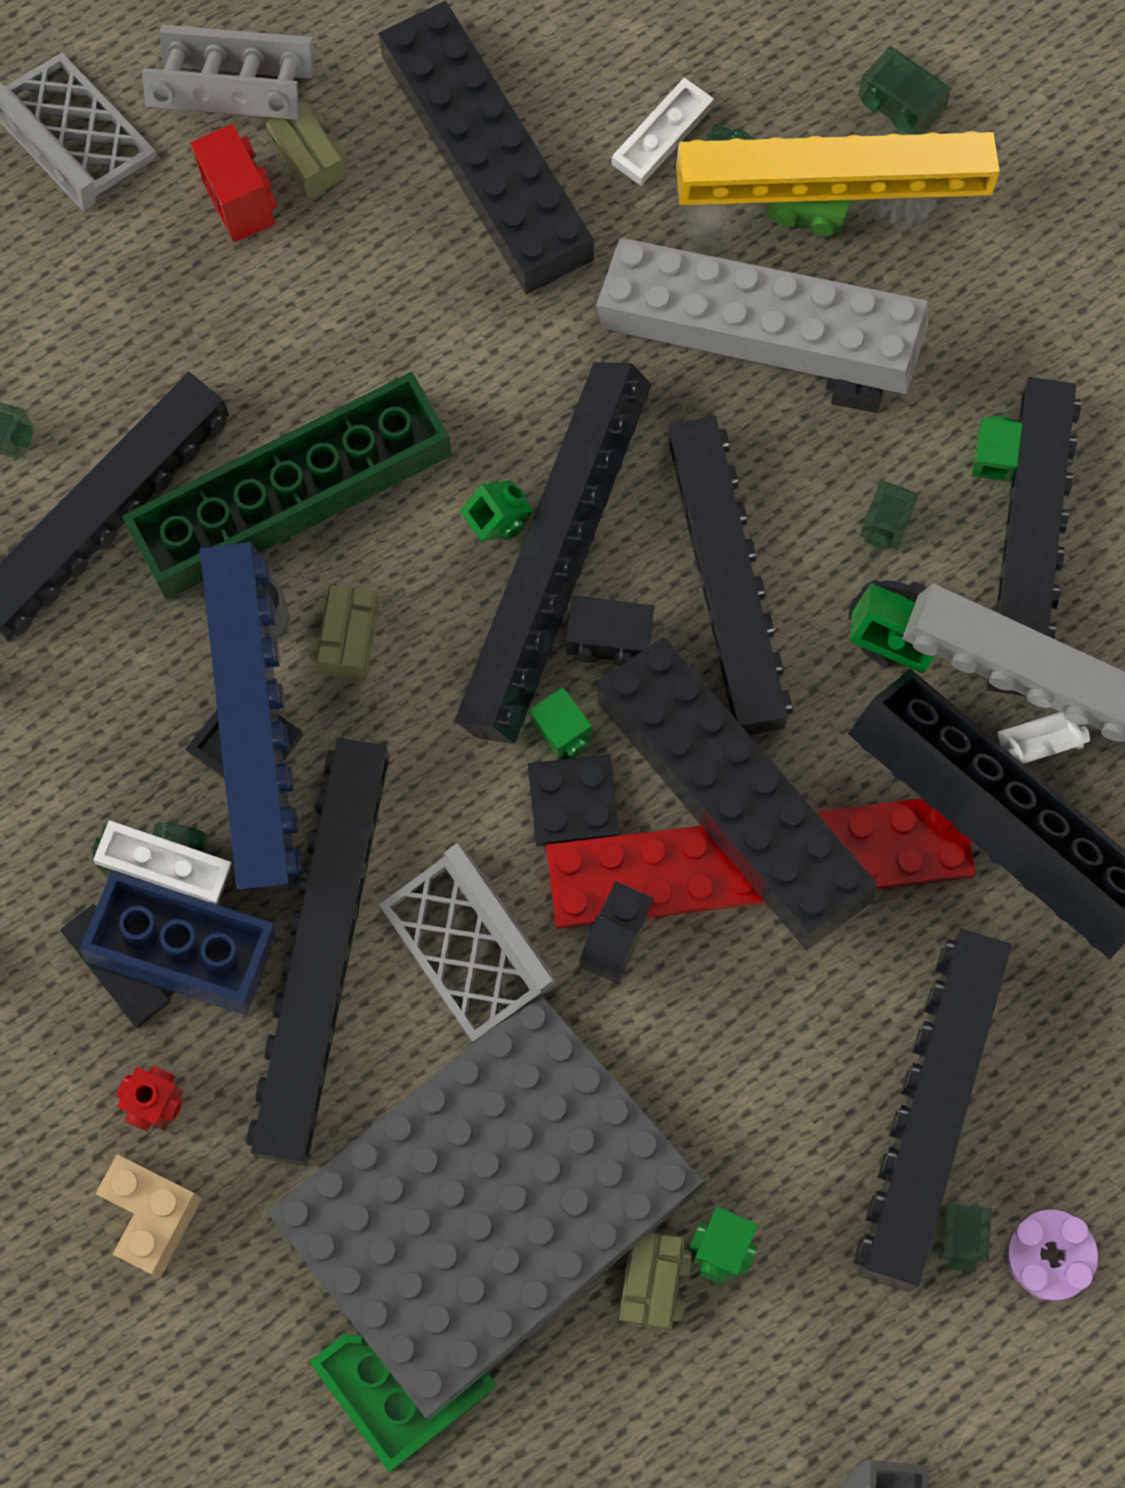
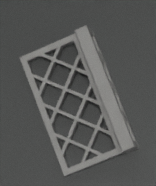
M62 52L6 86L0 82V123L83 212L96 203L95 196L142 168L156 157L154 148ZM60 68L69 75L68 84L47 82L48 76ZM24 90L39 91L37 103L21 101L16 95ZM45 92L66 94L65 105L45 104ZM72 95L89 96L93 100L92 109L72 107ZM41 115L63 116L61 128L44 126L40 122ZM69 117L90 119L88 131L67 128ZM96 120L113 121L116 125L115 134L94 131ZM65 139L86 141L85 152L68 151L64 147ZM92 142L113 144L112 156L92 154ZM119 145L136 146L141 153L133 158L119 157ZM88 165L110 166L109 173L95 180L87 172Z
M456 843L444 852L445 856L385 899L379 906L474 1043L489 1029L538 996L549 993L559 986L560 983L464 847ZM444 870H447L454 880L451 899L430 895L433 878ZM422 886H424L423 894L414 893ZM460 890L468 901L458 900ZM407 897L421 900L417 923L401 921L393 907ZM429 901L450 904L446 928L424 925ZM457 905L474 908L478 914L475 933L453 929ZM484 924L492 935L482 934ZM407 928L416 929L414 938ZM423 930L445 934L441 958L427 956L420 949ZM452 935L474 938L470 962L448 959ZM481 939L497 942L501 947L499 967L477 964ZM507 958L516 970L506 968ZM430 962L439 963L438 973ZM447 964L468 968L464 992L448 990L444 984ZM476 969L498 972L493 997L471 993ZM505 974L521 976L530 989L516 1001L500 998ZM453 996L463 997L462 1007L459 1006ZM470 999L492 1002L490 1019L475 1029L467 1017ZM499 1003L509 1005L498 1013Z

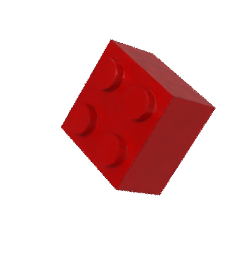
M230 124L190 142L201 180L233 243L275 224L272 210L276 209L277 205L270 191L272 186L262 166L258 168L254 160L256 157L255 152L246 135L239 137L234 125Z

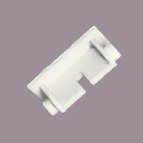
M1062 712L997 732L999 744L1024 765L1027 762L1075 747L1078 750L1082 749L1084 743L1090 742L1087 728L1085 726L1080 727V724L1067 720Z

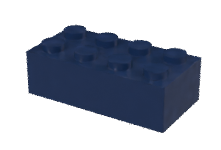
M112 870L80 950L86 963L247 1015L276 940L274 923Z

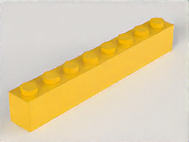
M975 131L953 134L931 132L920 135L812 136L791 139L773 137L758 140L736 138L726 141L692 140L690 142H679L676 162L680 205L992 195L1000 173L994 132L978 133Z

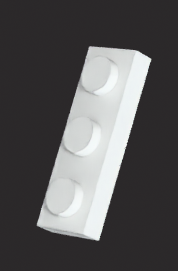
M683 78L613 154L611 165L642 186L677 148L679 142H682L713 108L714 98L686 78Z
M110 820L93 859L97 865L214 904H218L232 866L230 861Z

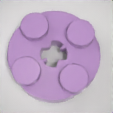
M1043 1210L1031 1214L1017 1225L1008 1241L1007 1262L1012 1276L1030 1294L1042 1300L1059 1301L1075 1296L1090 1285L1097 1269L1098 1251L1094 1237L1083 1220L1063 1211ZM1046 1243H1055L1057 1250H1063L1064 1261L1058 1260V1263L1061 1265L1060 1267L1051 1268L1048 1260H1041V1248L1043 1250L1048 1249L1045 1245Z

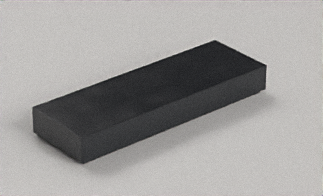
M94 903L60 929L85 963L86 961L80 947L97 908ZM86 963L136 1028H139L171 1003L159 986Z

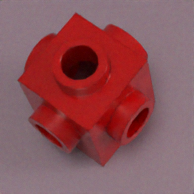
M153 1065L149 1072L136 1067L132 1075L127 1074L122 1080L116 1095L120 1099L117 1107L127 1114L124 1121L148 1132L151 1125L164 1131L168 1122L173 1123L177 1118L183 1104V1099H181L183 1091L172 1083L175 1076ZM151 1088L153 1091L151 1100L141 1103L147 1089Z

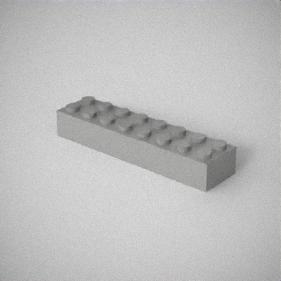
M619 238L596 304L602 328L837 380L842 379L902 394H907L928 328L927 300L625 238Z

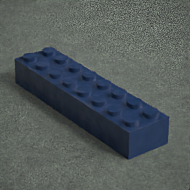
M251 542L200 548L237 890L248 891L297 885L296 876L302 875L303 862L301 851L293 849L292 834L298 833L299 827L296 808H292L288 804L287 792L294 791L292 768L284 764L283 750H289V735L287 725H283L282 721H279L278 709L285 708V699L282 683H278L274 677L273 667H280V654L278 643L273 641L269 631V626L276 625L274 604L272 600L269 601L268 595H265L264 586L271 584L269 561L264 559V554L259 553Z

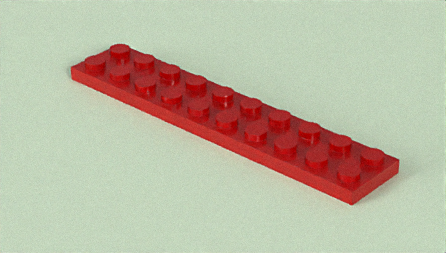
M923 798L815 811L877 882L876 890L974 878L976 875L970 839L962 835L937 810L928 806ZM702 826L546 845L556 929L593 925L615 881L654 898V903L647 918L766 904Z

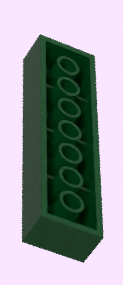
M411 371L122 517L163 596L167 600L203 582L200 548L251 542L260 553L451 457L450 437Z

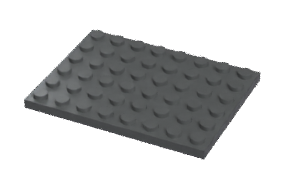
M540 995L489 1029L267 1213L423 1416L430 1421L701 1190L705 1184Z

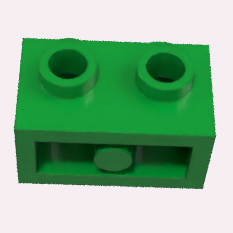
M716 1206L709 1225L703 1222L699 1223L689 1250L696 1254L693 1264L701 1267L698 1275L720 1285H723L725 1279L734 1281L738 1273L746 1276L758 1250V1246L751 1244L758 1224Z

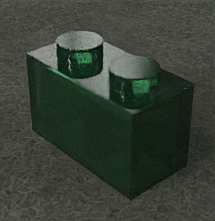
M890 45L863 74L858 97L861 98L863 104L869 110L874 112L880 111L890 118L893 125L899 131L920 135L947 108L951 87Z

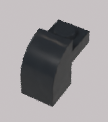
M615 881L599 916L597 915L580 957V968L619 984L636 948V940L654 903V898Z

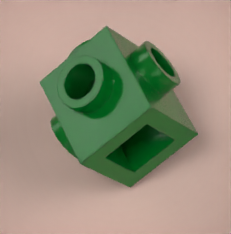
M512 480L495 483L494 481H488L482 484L459 510L481 542L501 538L510 540L524 530V522L534 512L525 499L524 492Z

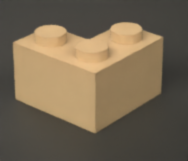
M116 1154L96 1192V1195L133 1213L112 1255L161 1278L202 1198Z

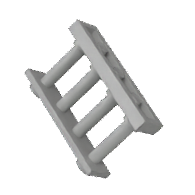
M162 25L159 36L162 66H164V69L143 68L142 71L146 107L298 120V83L293 80L294 78L312 79L314 73L313 37ZM181 68L199 69V70H202V72H201V73L184 72V71H180V69H181ZM218 72H234L240 73V75H219ZM256 74H258V75L278 76L277 79H266V78H255V77H256Z

